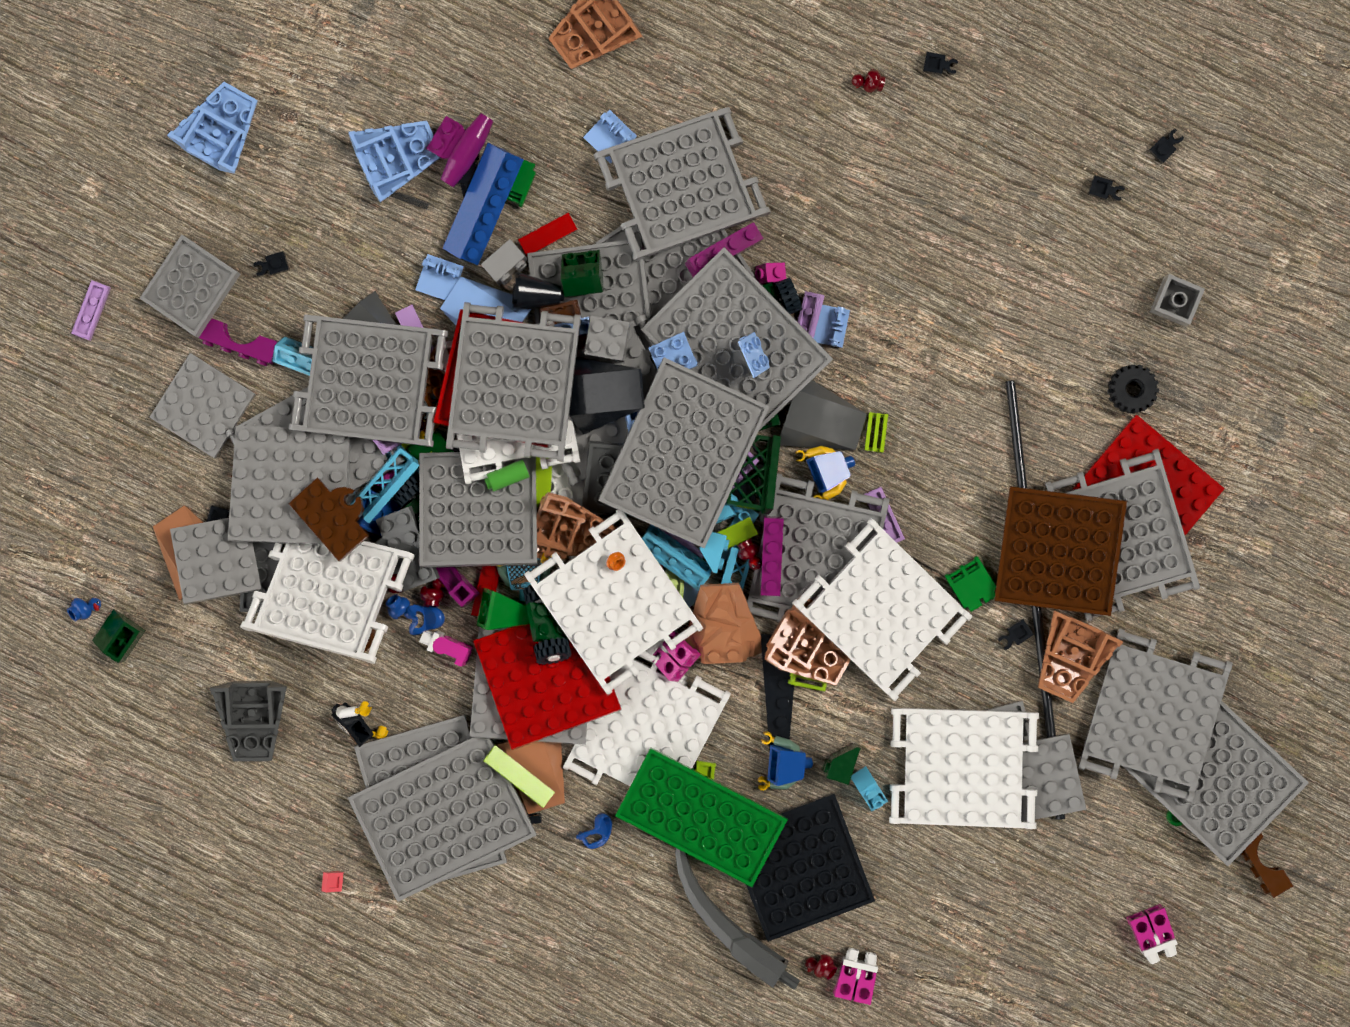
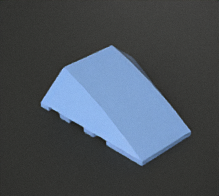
M223 82L206 98L203 104L197 106L193 113L187 119L182 120L179 126L167 136L187 153L220 171L235 174L258 101L228 83Z
M427 121L348 132L356 157L373 193L380 203L440 159L439 156L426 149L434 136Z
M460 277L440 308L455 325H457L460 309H463L464 302H469L471 305L488 307L504 306L503 318L523 322L532 310H512L514 305L512 304V294L464 277Z

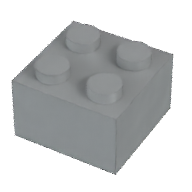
M509 239L481 265L500 286L508 284L513 279L512 275L516 271L521 272L527 267L526 263L528 260Z
M1168 274L1162 280L1150 312L1184 327L1188 326L1192 322L1205 288Z
M591 315L584 354L625 362L632 323Z

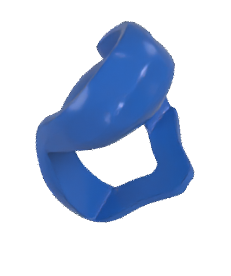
M420 605L407 607L408 616L412 619L409 627L411 635H420L424 631L438 629L444 624L445 616L437 607H424ZM420 611L424 617L423 625L420 628H415L418 624V617L414 612Z
M605 813L598 814L595 817L594 829L584 833L580 831L576 835V839L582 840L589 849L603 846L608 841L612 831L611 818ZM593 834H600L602 836L599 841L589 844L586 839L587 836Z

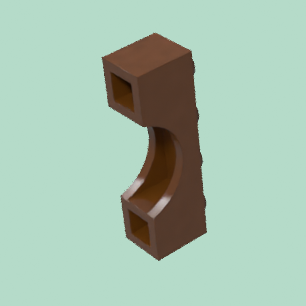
M1260 833L1240 855L1245 862L1249 861L1252 866L1250 871L1255 878H1259L1262 884L1259 886L1263 893L1275 898L1292 888L1293 884L1282 868L1266 867L1259 860L1257 850L1259 842L1263 838L1262 833Z

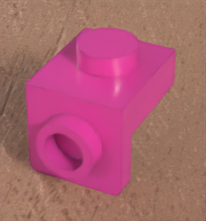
M764 263L755 267V277L761 285L771 282L777 283L786 279L785 263Z

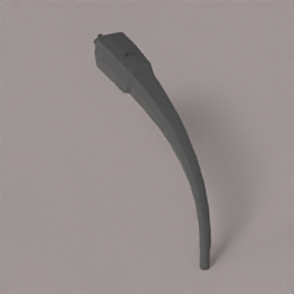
M675 848L677 870L687 898L711 931L730 950L731 955L772 988L780 980L795 990L800 980L785 971L789 961L766 946L751 933L744 932L729 919L700 887L691 870L687 853Z

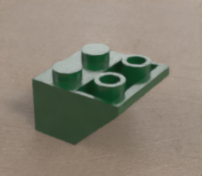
M600 250L562 254L561 283L565 297L603 292Z
M113 609L92 641L102 653L119 664L126 661L146 630Z

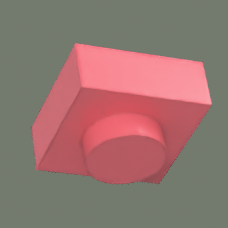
M323 872L321 891L326 893L341 892L344 872Z

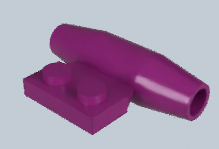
M480 113L465 130L464 126L448 116L444 118L426 148L440 158L448 159L440 180L454 188L467 173L486 142L494 122L492 119Z

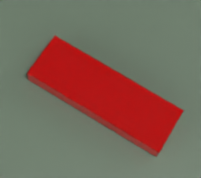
M568 212L518 239L528 257L527 253L538 252L578 229Z

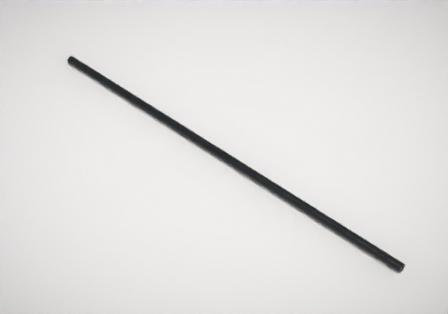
M1015 380L1005 381L1017 487L1027 488ZM1031 606L1040 677L1046 650L1041 607ZM1041 689L1047 738L1056 736L1051 693ZM1065 814L1056 815V820L1066 819Z

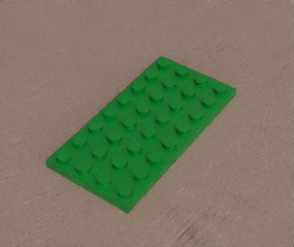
M650 747L615 815L621 820L750 887H753L788 818L652 747Z

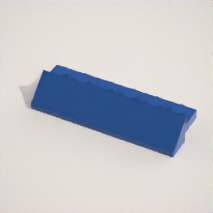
M489 142L487 143L443 245L444 250L459 259L462 258L473 264H479L524 161L523 158Z

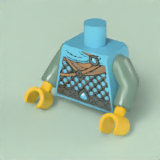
M545 553L542 554L541 559L537 558L538 564L497 566L498 573L505 585L509 586L511 590H519V601H525L523 590L531 585L524 573L527 571L531 572L547 561L549 558H545ZM551 567L534 578L535 581L538 583L550 575Z

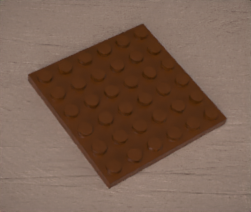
M1009 486L994 601L1111 616L1127 501Z

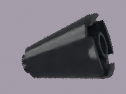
M515 272L514 278L516 279L513 284L512 304L514 305L512 310L518 311L559 305L560 301H564V291L561 290L560 285L521 272Z

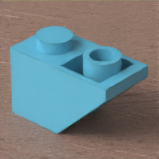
M716 532L711 533L705 549L699 548L713 573H717L718 569L722 570L725 559L721 558L723 551L727 552L730 541L726 540L727 535Z
M866 766L852 775V781L871 811L882 807L883 804L888 802Z

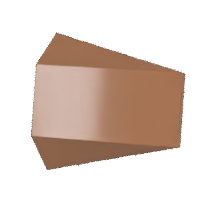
M578 0L548 39L570 69H574L643 36L618 0Z
M185 505L153 526L179 601L183 598L170 529L204 523Z
M1054 610L1038 688L1073 703L1087 687L1092 677L1097 675L1101 666L1106 660L1111 658L1112 653L1118 646L1120 647L1123 641L1072 616Z
M509 741L495 744L555 792L545 807L542 808L515 787L528 814L565 803L561 743L533 742L511 750Z

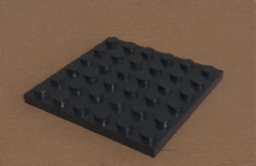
M835 793L779 813L788 818L753 887L746 885L767 942L875 902Z

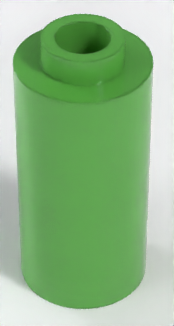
M522 459L487 473V478L484 480L488 490L492 488L494 492L527 479L530 476Z

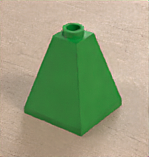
M483 587L477 626L485 630H493L529 624L525 605Z

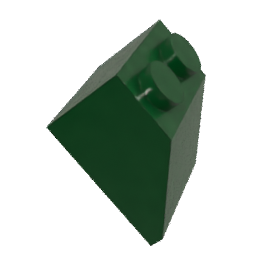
M852 743L831 754L829 759H825L822 770L826 778L849 785L860 752V747L857 743Z

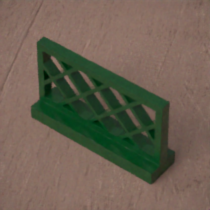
M756 435L751 447L758 455L752 459L748 456L745 460L747 462L739 472L745 481L739 485L736 482L733 486L735 488L731 490L725 505L762 511V514L769 515L774 509L781 436L773 435V437ZM757 441L766 442V449L762 452L754 444ZM758 457L764 462V467L760 470L753 463ZM748 464L756 472L749 478L742 470ZM756 475L762 480V485L758 488L751 481ZM745 483H748L753 489V492L747 496L740 488ZM735 490L743 497L739 502L731 500V494ZM756 493L760 498V505L752 504L749 497Z

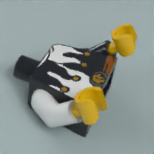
M363 701L359 708L357 706L351 707L347 703L342 705L336 704L332 708L331 716L359 747L368 739L387 737L388 730L386 727L378 726L375 732L368 727L361 717L368 716L372 707H368L369 703L367 701Z

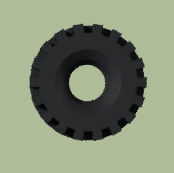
M1135 364L1118 369L1110 377L1111 381L1107 385L1109 386L1107 394H1110V402L1112 401L1114 403L1113 406L1119 408V411L1130 414L1147 410L1156 401V394L1159 393V388H1157L1159 383L1158 380L1155 381V374H1151L1149 372L1150 369ZM1132 381L1137 382L1141 387L1140 393L1135 397L1130 396L1126 391L1127 384Z

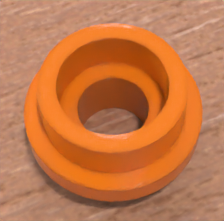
M621 552L612 553L607 559V567L614 571L622 569L625 565L624 555Z

